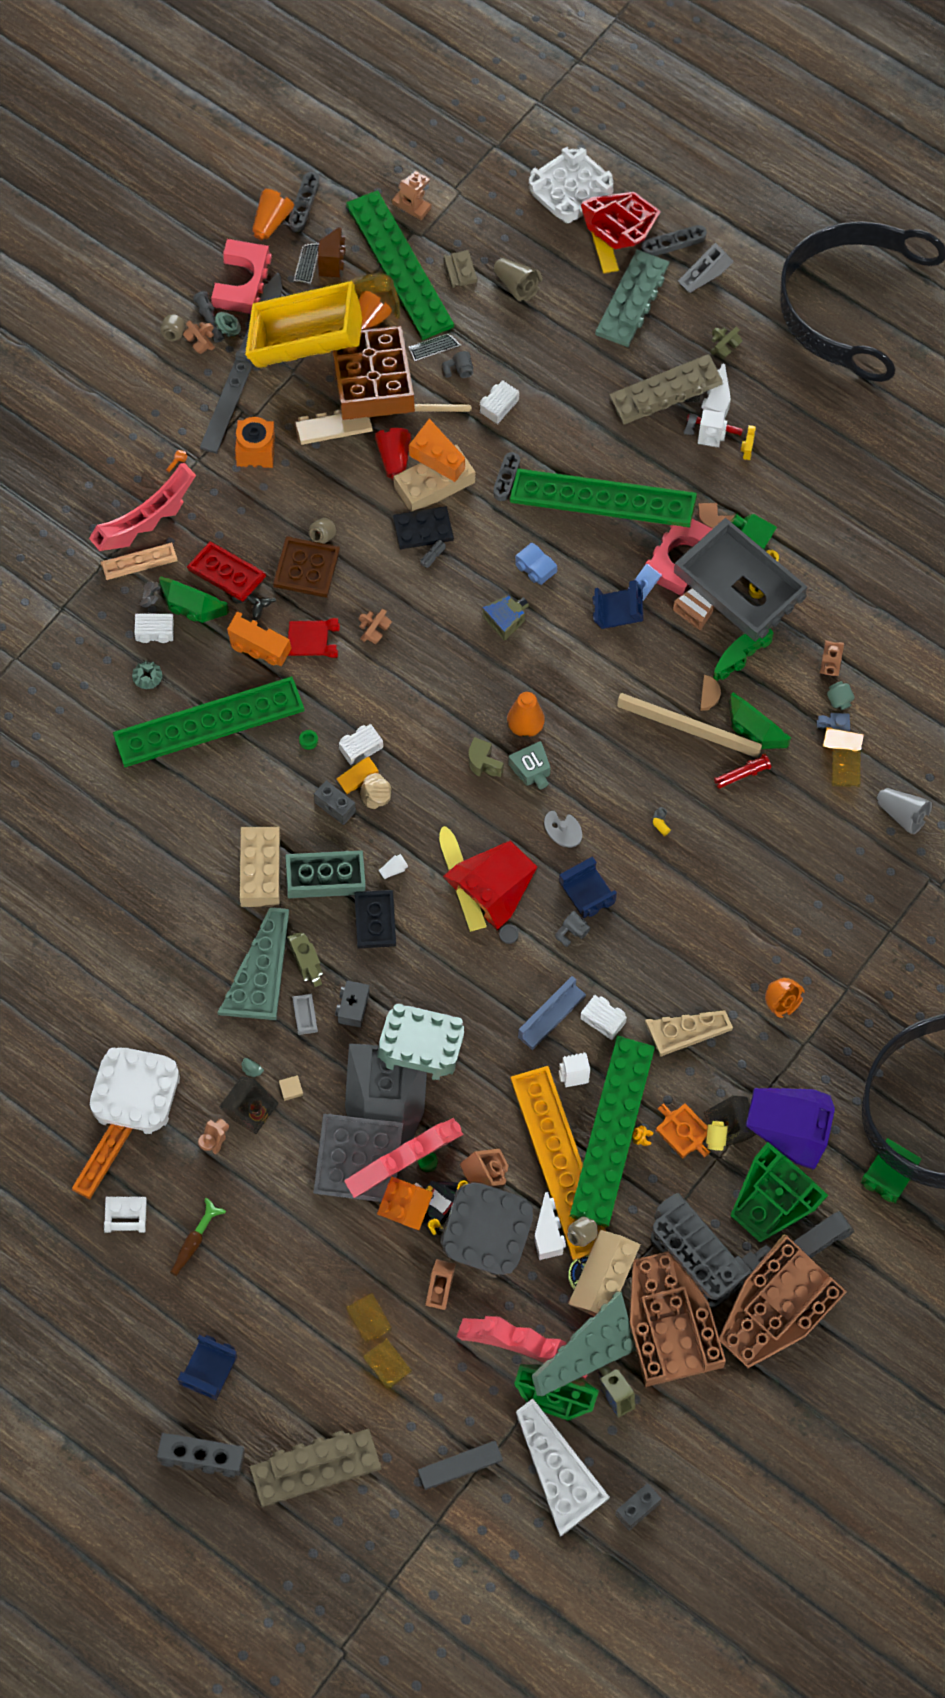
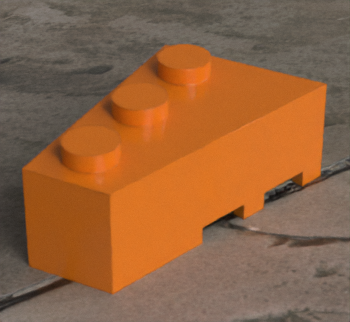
M428 419L409 444V456L456 482L465 470V457L440 429Z
M237 611L227 629L231 647L237 652H245L255 659L260 658L266 660L271 665L282 667L291 650L290 639L269 628L266 631L258 627V622L245 620L241 617L242 614Z

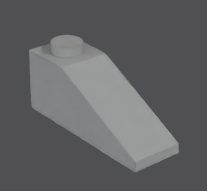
M714 243L678 282L690 293L721 275L734 261Z

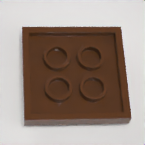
M286 536L273 587L327 598L340 547Z

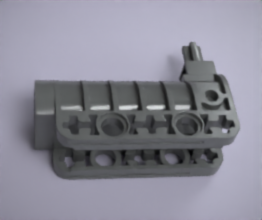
M680 1193L670 1196L656 1209L654 1217L656 1221L654 1222L651 1234L652 1244L660 1253L667 1252L668 1250L697 1284L701 1293H704L706 1300L710 1298L716 1301V1303L713 1301L709 1303L710 1309H715L741 1289L747 1277L771 1250L770 1247L765 1245L755 1254L750 1251L742 1259L739 1256L735 1258Z

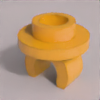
M641 1125L633 1131V1142L636 1145H651V1142L646 1140V1136H652L654 1133Z

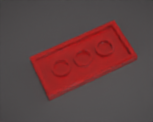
M211 541L187 566L188 571L242 602L266 577L265 572Z

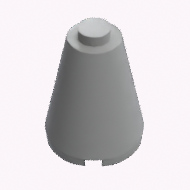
M890 788L882 789L877 796L878 805L911 834H916L926 822L923 819L925 815L929 816L932 809V802L928 799Z

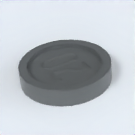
M505 925L499 932L501 941L506 944L516 942L519 936L518 929L513 925Z

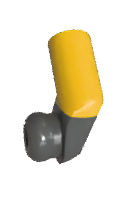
M659 807L654 812L653 825L663 836H666L671 831L665 824L667 810L664 807Z

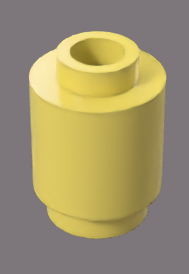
M712 1121V1124H708L707 1149L723 1150L724 1146H726L728 1126H724V1122Z

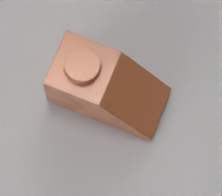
M436 1259L425 1306L446 1310L456 1267L455 1263Z

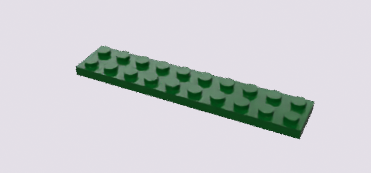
M376 190L346 202V207L421 340L454 328V322L379 191Z
M517 469L510 503L690 528L697 493Z
M288 677L115 731L113 736L125 768L304 712V706L293 677Z
M621 1036L616 1037L569 1217L575 1219L587 1217L594 1220L597 1225L608 1228L655 1046Z

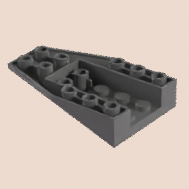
M349 1044L345 1098L347 1116L403 1123L401 1145L412 1140L424 1114L427 1072L394 1065L393 1070L386 1068V1063L378 1058L379 1045Z

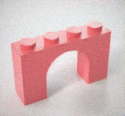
M227 239L223 253L224 264L245 267L254 276L248 283L241 286L215 283L211 297L214 308L251 314L252 304L260 302L259 294L263 293L264 290L263 279L267 278V264L271 263L272 254L269 253V246Z
M694 519L691 521L690 528L671 525L669 533L665 532L662 538V544L656 546L653 558L651 560L648 559L646 564H649L662 575L657 584L680 596L686 593L690 586L674 573L675 564L670 560L668 553L674 547L680 545L693 547L712 530V528Z

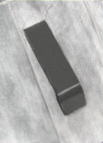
M838 1211L793 1242L806 1255L812 1258L836 1240L842 1241L855 1230L844 1214Z

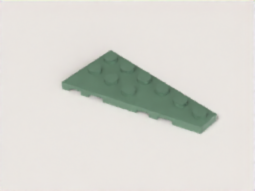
M269 908L260 926V930L256 938H254L248 954H246L222 1006H220L217 1012L218 1015L268 1020L277 1019L289 909Z
M616 1292L608 1304H604L594 1317H591L570 1337L571 1340L565 1346L562 1345L557 1350L558 1353L551 1360L548 1359L532 1375L537 1395L543 1396L636 1351L622 1292Z

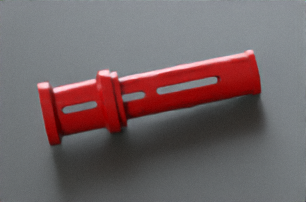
M764 753L753 761L748 760L746 765L714 778L715 784L718 783L717 788L721 789L749 775L756 776L762 770L771 769V763Z

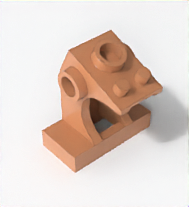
M415 171L408 178L400 182L398 187L400 191L392 200V204L422 220L431 209V204L422 199L425 193L423 189L430 179Z

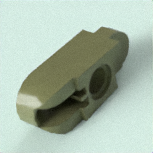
M295 933L288 936L287 940L304 981L311 980L314 988L322 985L320 976L323 974L313 944L309 942L308 937L304 933Z

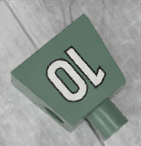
M541 741L509 755V766L526 786L536 783L539 789H544L549 785L546 777L550 775V764Z

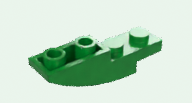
M771 628L764 638H759L756 642L746 634H743L734 641L717 663L713 679L716 681L724 680L733 671L743 669L746 665L747 656L749 657L757 649L765 648L771 644L774 633Z

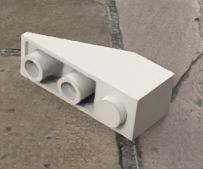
M722 364L718 372L723 380V385L708 390L707 394H709L708 399L704 398L701 408L725 413V420L731 398L725 364Z
M548 1192L544 1195L534 1238L539 1260L563 1255V1248L566 1247L564 1236H560L558 1230L561 1228L559 1217H555L553 1212L556 1209L553 1198L549 1197Z

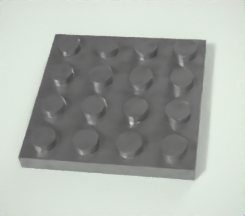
M323 1114L313 1194L382 1202L391 1177L355 1198L344 1180L400 1147L403 1123Z

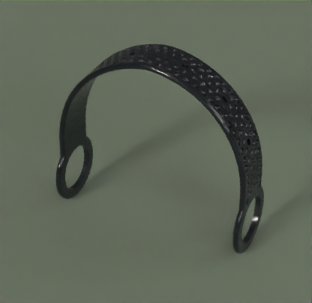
M872 222L840 223L814 232L802 240L790 252L783 265L780 303L783 318L788 329L802 346L816 356L833 364L849 368L858 376L870 381L884 382L890 380L895 375L896 369L892 360L883 352L868 346L852 347L839 343L809 327L798 316L790 303L786 290L787 282L795 270L809 258L839 246L870 245L902 253L907 259L917 264L936 266L945 261V245L936 236L923 230H901ZM911 237L925 239L937 248L938 256L934 258L917 256L907 248L905 240ZM856 354L872 355L884 363L887 371L882 374L867 372L854 362L853 356Z
M945 1014L924 1019L907 1027L895 1035L882 1048L869 1071L862 1101L863 1127L869 1142L878 1155L891 1168L904 1177L919 1184L939 1189H945V1173L931 1171L913 1164L894 1151L882 1138L871 1117L869 1095L874 1077L883 1063L896 1050L908 1042L927 1034L945 1030Z

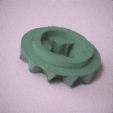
M219 312L214 317V324L217 325L218 330L222 331V334L225 333L228 337H235L240 332V323L233 315L227 312Z
M145 661L142 664L138 663L137 667L133 669L132 678L138 687L152 689L161 682L162 671L160 666H157L154 662ZM143 671H146L147 673L151 672V679L150 677L148 678V676L143 677Z

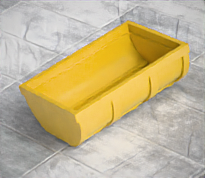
M353 281L253 303L245 352L247 358L257 368H262L274 363L297 360V358L359 346L362 313Z

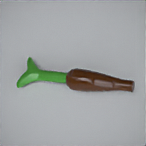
M205 1198V1215L196 1230L190 1232L186 1237L176 1262L170 1271L174 1276L178 1275L183 1266L201 1245L203 1240L202 1233L211 1218L226 1213L222 1208H215L208 1198Z

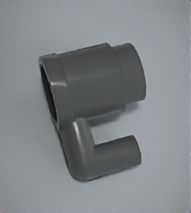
M467 351L458 352L453 356V359L442 363L446 378L452 376L450 370L452 366L456 367L457 373L461 378H468L473 375V364L470 353Z
M573 911L564 920L562 927L556 932L555 938L568 947L571 941L565 936L567 931H570L575 937L578 936L580 939H583L591 927Z

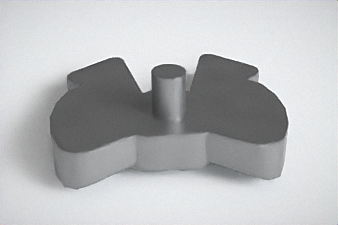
M147 582L144 585L143 599L139 604L140 606L148 607L157 601L158 597L153 596V592L161 588L158 582L155 584Z

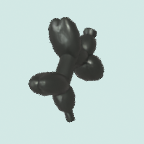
M254 590L243 602L232 596L233 603L241 604L249 600L254 604L252 614L256 621L260 619L263 608L276 601L275 598H262L259 600L253 595Z

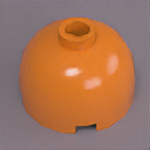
M780 978L769 984L765 1001L771 1012L777 1017L782 1018V1015L786 1012L790 1015L799 1007L803 1000L801 994L805 990L793 979Z

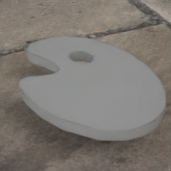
M550 811L546 814L544 819L545 830L555 843L567 848H573L580 844L582 840L581 826L572 815H567L565 821H560L555 811ZM556 823L558 827L554 828L552 824Z

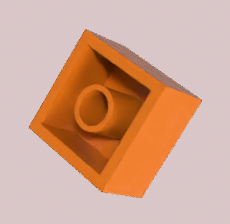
M391 1176L377 1215L419 1230L434 1192Z

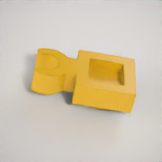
M749 425L746 441H742L741 452H744L743 459L750 460L756 426Z

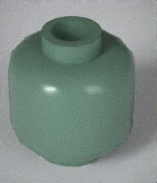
M840 681L829 687L830 690L827 692V696L833 708L844 710L852 706L850 702L855 697L848 683Z

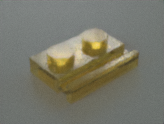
M833 749L832 786L860 787L861 750Z
M373 1293L354 1302L350 1306H346L365 1344L392 1330Z
M385 1339L383 1343L377 1345L363 1356V1359L387 1390L404 1379L406 1375L412 1373V1370L388 1339Z

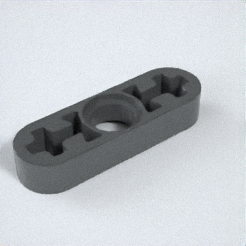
M510 452L504 456L493 488V496L498 501L507 500L511 493L517 469L520 466V457L517 453ZM511 459L515 460V462L512 463L511 468H509V462L511 461ZM508 473L512 478L504 480L502 475ZM502 485H504V492L502 494H499Z

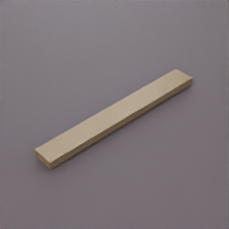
M620 693L617 706L619 708L759 758L762 748L760 743Z

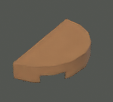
M704 675L700 711H706L718 704L721 696L718 682L707 675Z

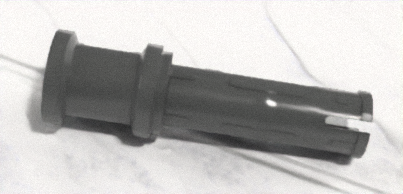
M206 291L198 292L193 297L194 302L199 307L198 312L204 317L206 323L213 325L212 338L214 342H221L225 337L222 331L217 329V325L214 324V306L208 299L209 295Z

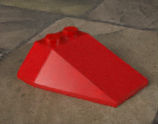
M635 192L591 197L581 203L588 230L613 249L635 246L644 241L661 212Z
M510 840L457 863L443 878L456 891L459 888L465 891L485 911L484 918L496 930H499L512 917L538 866Z

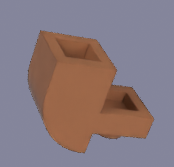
M717 503L698 504V522L712 529L724 518L731 522L734 517L718 516Z

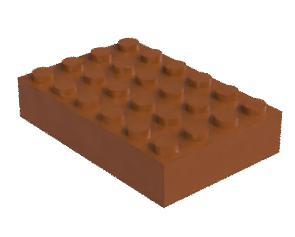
M401 326L361 330L359 346L332 351L342 420L415 412L414 393Z

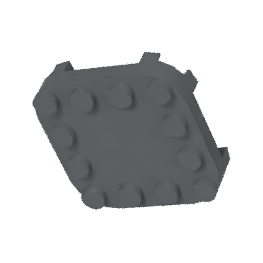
M471 1182L464 1184L454 1194L455 1198L443 1235H441L440 1243L444 1253L454 1261L493 1274L503 1275L511 1273L520 1261L532 1224V1205L518 1195L482 1183Z

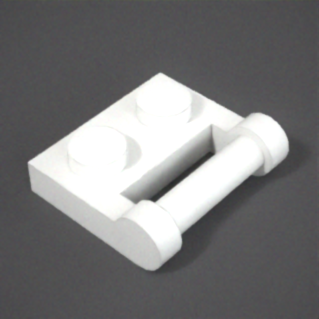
M106 1197L104 1232L139 1230V1233L145 1232L147 1198ZM112 1219H139V1222H112Z

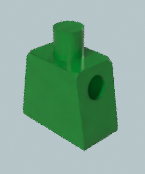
M736 514L731 520V523L763 550L777 528L755 514H750L744 519Z

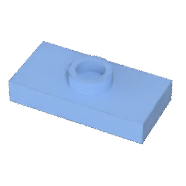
M646 564L635 578L643 588V601L662 576L649 564Z

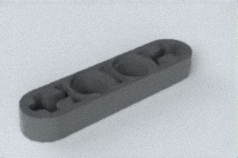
M314 172L306 173L303 177L289 218V227L293 232H301L305 228L319 187V177ZM313 179L314 181H312L311 187H309V181ZM308 192L311 196L304 198L302 194ZM303 206L306 210L299 212L297 208ZM297 217H298L299 220H300V223H298L297 225H294V224H296V222H297Z
M696 225L647 239L642 243L641 251L658 256L696 245L705 241L707 230L701 225ZM680 236H684L687 238V240L681 242L677 238ZM668 241L670 245L663 246L661 242Z

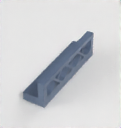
M573 976L519 1028L518 1038L532 1050L585 998L586 994L576 986V979Z

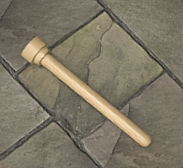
M414 404L415 411H471L470 405Z

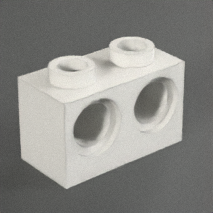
M703 409L698 444L719 447L720 440L724 441L727 421L724 420L725 413Z

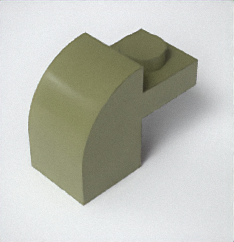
M474 737L469 748L468 758L471 771L479 777L483 771L490 776L501 777L504 763L489 758L492 752V743Z

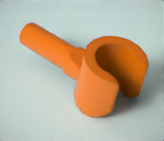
M177 450L173 462L166 471L170 473L178 461L185 462L187 459L186 452Z

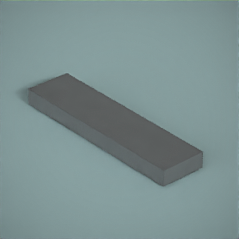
M492 1441L420 1468L418 1473L424 1489L428 1490L502 1462L503 1459L496 1441Z

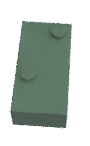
M363 850L286 854L287 898L345 896L365 891Z

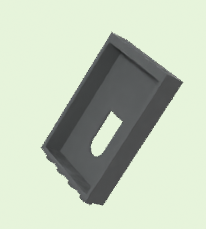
M724 518L694 545L674 566V573L755 642L759 638H764L772 626L776 627L785 614L789 615L797 603H802L807 596V586L727 518ZM744 576L765 594L766 602L762 606H754L731 586Z

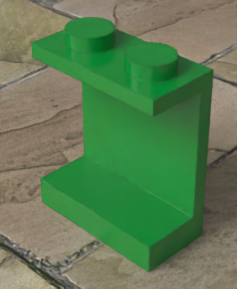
M886 1139V1143L899 1155L917 1166L920 1165L922 1158L892 1140ZM877 1155L867 1173L864 1174L861 1183H863L866 1189L881 1194L884 1200L896 1203L910 1179L895 1171Z

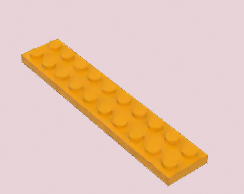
M545 1066L511 1076L510 1080L550 1196L554 1199L555 1211L559 1217L572 1260L575 1261L576 1259L589 1256L596 1239L585 1247L573 1245L567 1235L568 1227L578 1220L569 1217L583 1164L549 1067ZM597 1225L598 1234L600 1230L606 1231L605 1227Z

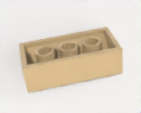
M341 409L333 411L334 414L327 415L326 412L318 413L316 418L309 419V416L298 417V421L294 422L298 443L302 445L371 432L373 430L370 418L342 420Z
M600 1230L568 1305L595 1316L604 1304H608L613 1299L612 1296L616 1292L621 1291L641 1244L621 1235Z

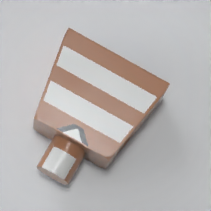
M693 588L677 598L673 606V611L699 630L703 628L715 609Z

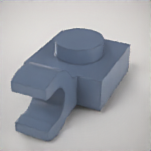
M831 713L830 718L823 715L818 716L817 728L830 727L850 731V715Z

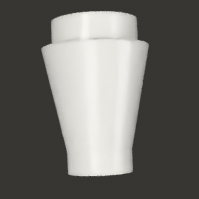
M401 854L398 856L394 855L379 869V872L386 879L404 872L408 865Z

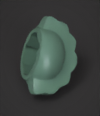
M248 1058L243 1059L242 1071L247 1076L256 1077L264 1072V1069L256 1062Z

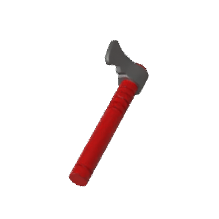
M693 413L688 414V423L684 434L693 435L694 431L692 428H694L696 423L701 424L702 418ZM726 425V432L742 435V428Z

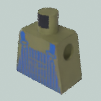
M507 595L484 606L482 616L505 641L525 621L523 610L529 607V604L523 597L515 602L511 596Z
M607 1365L600 1368L598 1374L601 1377V1391L617 1418L635 1409L634 1392L618 1369L611 1371Z

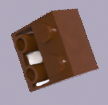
M340 227L319 241V276L340 277V270L344 271L343 258L346 246L345 235H342V228Z

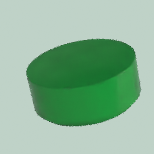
M312 730L303 731L299 736L301 747L307 750L315 748L318 744L316 732Z
M432 1152L418 1160L419 1168L424 1172L434 1171L438 1166L436 1154Z

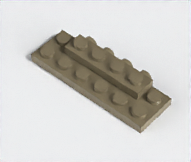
M707 354L609 395L624 425L723 385V380L710 355Z
M369 1429L350 1435L349 1433L344 1434V1431H339L332 1434L333 1438L331 1439L317 1438L312 1441V1445L298 1444L292 1447L293 1451L286 1453L284 1450L274 1452L272 1454L273 1457H270L268 1461L250 1466L261 1507L381 1470Z

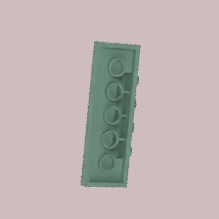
M636 250L596 329L595 335L629 347L638 327L641 328L643 325L644 315L650 311L651 301L656 299L658 286L661 287L665 279L663 276L669 266V261Z

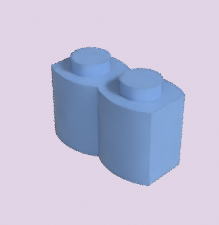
M530 543L516 555L515 564L517 568L528 573V577L534 583L542 585L557 572L555 562L545 555L534 543Z

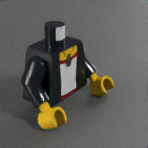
M464 1180L460 1183L431 1181L426 1188L418 1182L414 1185L434 1192L421 1225L429 1229L433 1235L436 1234L434 1229H442V1224L450 1214L455 1192L468 1182Z

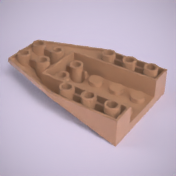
M784 1234L744 1281L719 1340L744 1365L750 1368L806 1337L845 1295L846 1291Z
M669 1251L635 1259L632 1269L630 1327L645 1387L724 1368L726 1360L709 1303L692 1278Z

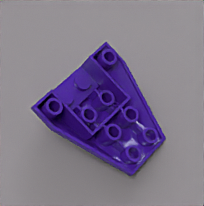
M755 1088L746 1127L766 1142L772 1144L795 1164L814 1170L827 1147L835 1108L831 1095L814 1089Z

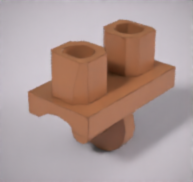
M190 320L186 323L188 328L183 335L190 342L197 337L198 341L193 345L196 352L201 354L207 348L211 351L215 348L208 339V337H213L212 331L214 327L211 323L205 324L201 322L199 326L193 324Z
M382 608L374 619H372L374 615L372 612L359 616L361 621L360 628L364 629L368 626L360 640L363 642L369 640L374 644L379 642L383 635L375 630V628L379 626L386 631L392 623L385 616L387 611Z
M825 640L820 673L839 676L844 643Z
M221 1118L216 1123L212 1120L208 1121L204 1134L199 1137V1147L206 1151L212 1150L216 1155L226 1138L225 1132L228 1130L229 1125Z

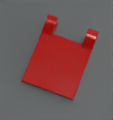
M339 619L289 621L288 639H290L291 650L288 656L324 655L330 658H338L337 645L331 644L327 646L328 630L340 631Z

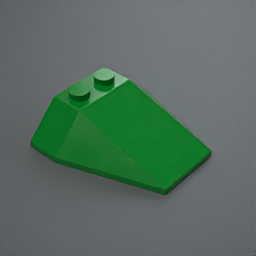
M767 1142L754 1157L730 1216L759 1242H763L814 1212L829 1195L789 1158Z

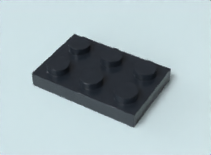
M447 506L393 515L400 550L432 545L438 540L442 542L454 541Z
M393 890L355 892L358 949L395 947L396 930Z

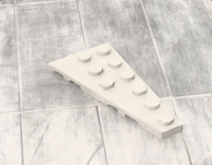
M532 1399L518 1409L516 1414L561 1537L609 1500L610 1497Z

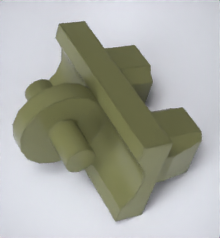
M736 326L728 335H725L727 332L726 328H715L712 331L714 337L711 340L714 343L718 340L719 343L710 353L712 355L717 353L722 359L728 356L732 351L726 346V343L729 342L735 349L743 341L737 334L740 331L739 328Z

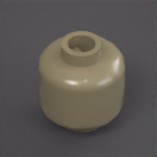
M167 315L163 319L160 328L161 335L168 341L179 340L185 329V321L178 315Z
M320 518L309 527V535L314 542L325 544L334 538L336 534V527L328 518Z
M580 1217L568 1227V1239L575 1246L585 1247L597 1238L596 1222L587 1217Z

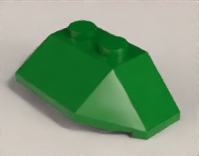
M160 576L161 591L168 609L172 613L184 615L191 621H199L201 623L228 614L227 602L172 579Z
M733 692L729 701L731 727H733L737 734H742L745 738L760 743L762 745L761 749H778L789 746L791 737L788 734L784 733L781 728L743 698L737 696L736 693Z
M520 1364L514 1385L526 1403L533 1399L543 1412L565 1420H571L593 1411L599 1391L580 1377L543 1396H539L536 1393L532 1375L542 1365Z

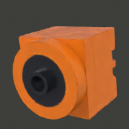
M260 417L237 420L235 447L237 467H248L249 465L257 467L259 465L263 468H273L275 446L274 421H266Z

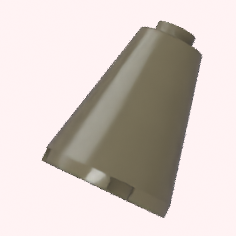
M501 258L494 264L495 274L518 301H528L537 293L539 289L537 285L539 281L542 282V275L537 269L506 258Z

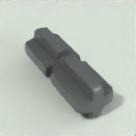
M438 540L430 549L431 551H428L420 560L421 565L428 568L435 561V557H438L446 548L445 543Z

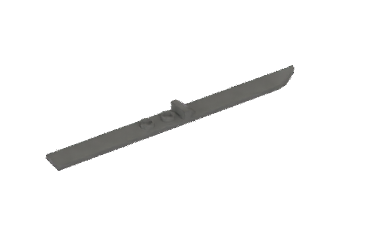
M280 273L274 275L266 285L260 302L281 297L282 282ZM249 328L240 350L236 352L235 362L200 445L202 450L218 453L252 369L253 363L245 355Z

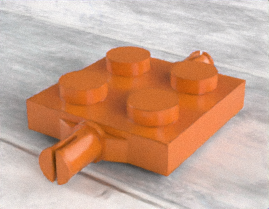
M686 1103L672 1112L665 1104H662L658 1110L665 1116V1119L656 1128V1132L682 1159L696 1149L704 1158L708 1156L710 1151L703 1145L704 1140L707 1138L708 1126Z

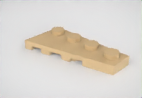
M725 1010L700 1013V1015H682L675 1018L663 1017L658 1020H645V1024L660 1057L733 1029Z

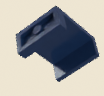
M637 580L629 581V589L607 594H603L599 588H595L593 620L601 629L643 621V588Z
M593 856L561 873L559 876V883L583 918L587 916L592 917L601 908L612 906L617 896V892L615 890L610 891L596 870L597 862Z
M199 1335L197 1338L198 1345L184 1373H180L178 1382L186 1388L217 1400L237 1359V1352L229 1344L224 1343L221 1345L211 1336L205 1335L203 1337Z

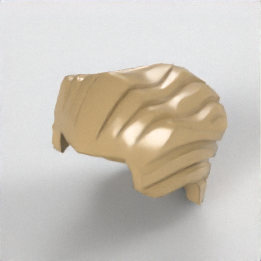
M378 773L370 774L364 779L360 795L365 806L376 809L379 806L386 805L391 799V785Z

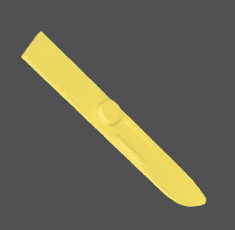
M446 826L442 827L439 841L448 870H450L457 863L464 860L454 834ZM459 888L456 893L470 932L487 927L480 906L465 891Z

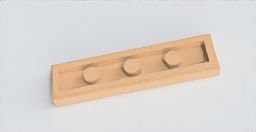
M168 543L101 561L106 580L176 562L177 556L173 544Z

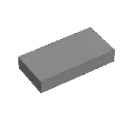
M312 994L292 996L298 1035L318 1032Z

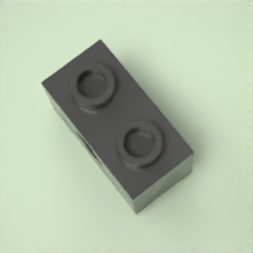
M327 780L314 793V803L342 825L356 812L355 802Z
M346 980L345 987L342 986L339 998H342L341 1005L337 1004L335 1016H338V1023L362 1027L370 993L369 985Z
M647 1483L616 1510L615 1516L630 1531L660 1505L662 1498Z

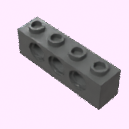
M162 1433L157 1459L158 1462H161V1465L166 1467L180 1465L185 1470L193 1471L194 1468L202 1469V1472L207 1474L220 1472L223 1473V1476L234 1478L235 1475L240 1476L245 1449L243 1446ZM178 1449L186 1450L185 1455L182 1457L175 1456V1452ZM204 1452L206 1457L204 1460L199 1461L195 1459L196 1454ZM219 1456L227 1458L223 1464H218L215 1461Z

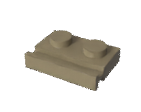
M469 250L451 253L449 256L444 255V262L452 288L457 285L464 286L477 283Z

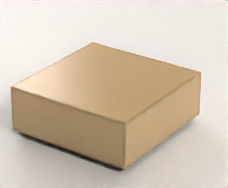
M298 1075L279 1080L284 1101L303 1096Z

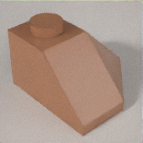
M500 1149L475 1151L460 1163L463 1174L469 1182L482 1183L494 1188L502 1187L506 1183L504 1176L508 1171L509 1165Z

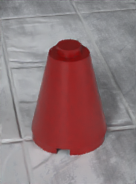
M390 428V432L384 433V430H380L375 433V440L387 477L393 481L395 475L405 471L407 468L411 432H408V429Z

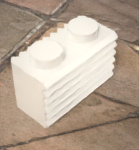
M501 381L499 385L495 384L491 389V394L488 397L484 396L480 401V413L497 424L519 401V391L504 381Z
M135 614L136 641L142 643L150 641L167 643L169 640L173 641V614Z
M372 724L359 727L356 733L351 736L345 735L339 742V750L351 766L383 748V740L374 727H372Z
M595 995L581 1012V1020H584L588 1025L600 1031L610 1040L614 1039L627 1019L623 1010L617 1007L614 1009L604 997L598 998Z
M584 1052L575 1056L573 1054L572 1056H564L563 1063L559 1064L560 1070L558 1072L560 1081L564 1082L565 1087L589 1083L590 1066L587 1054Z

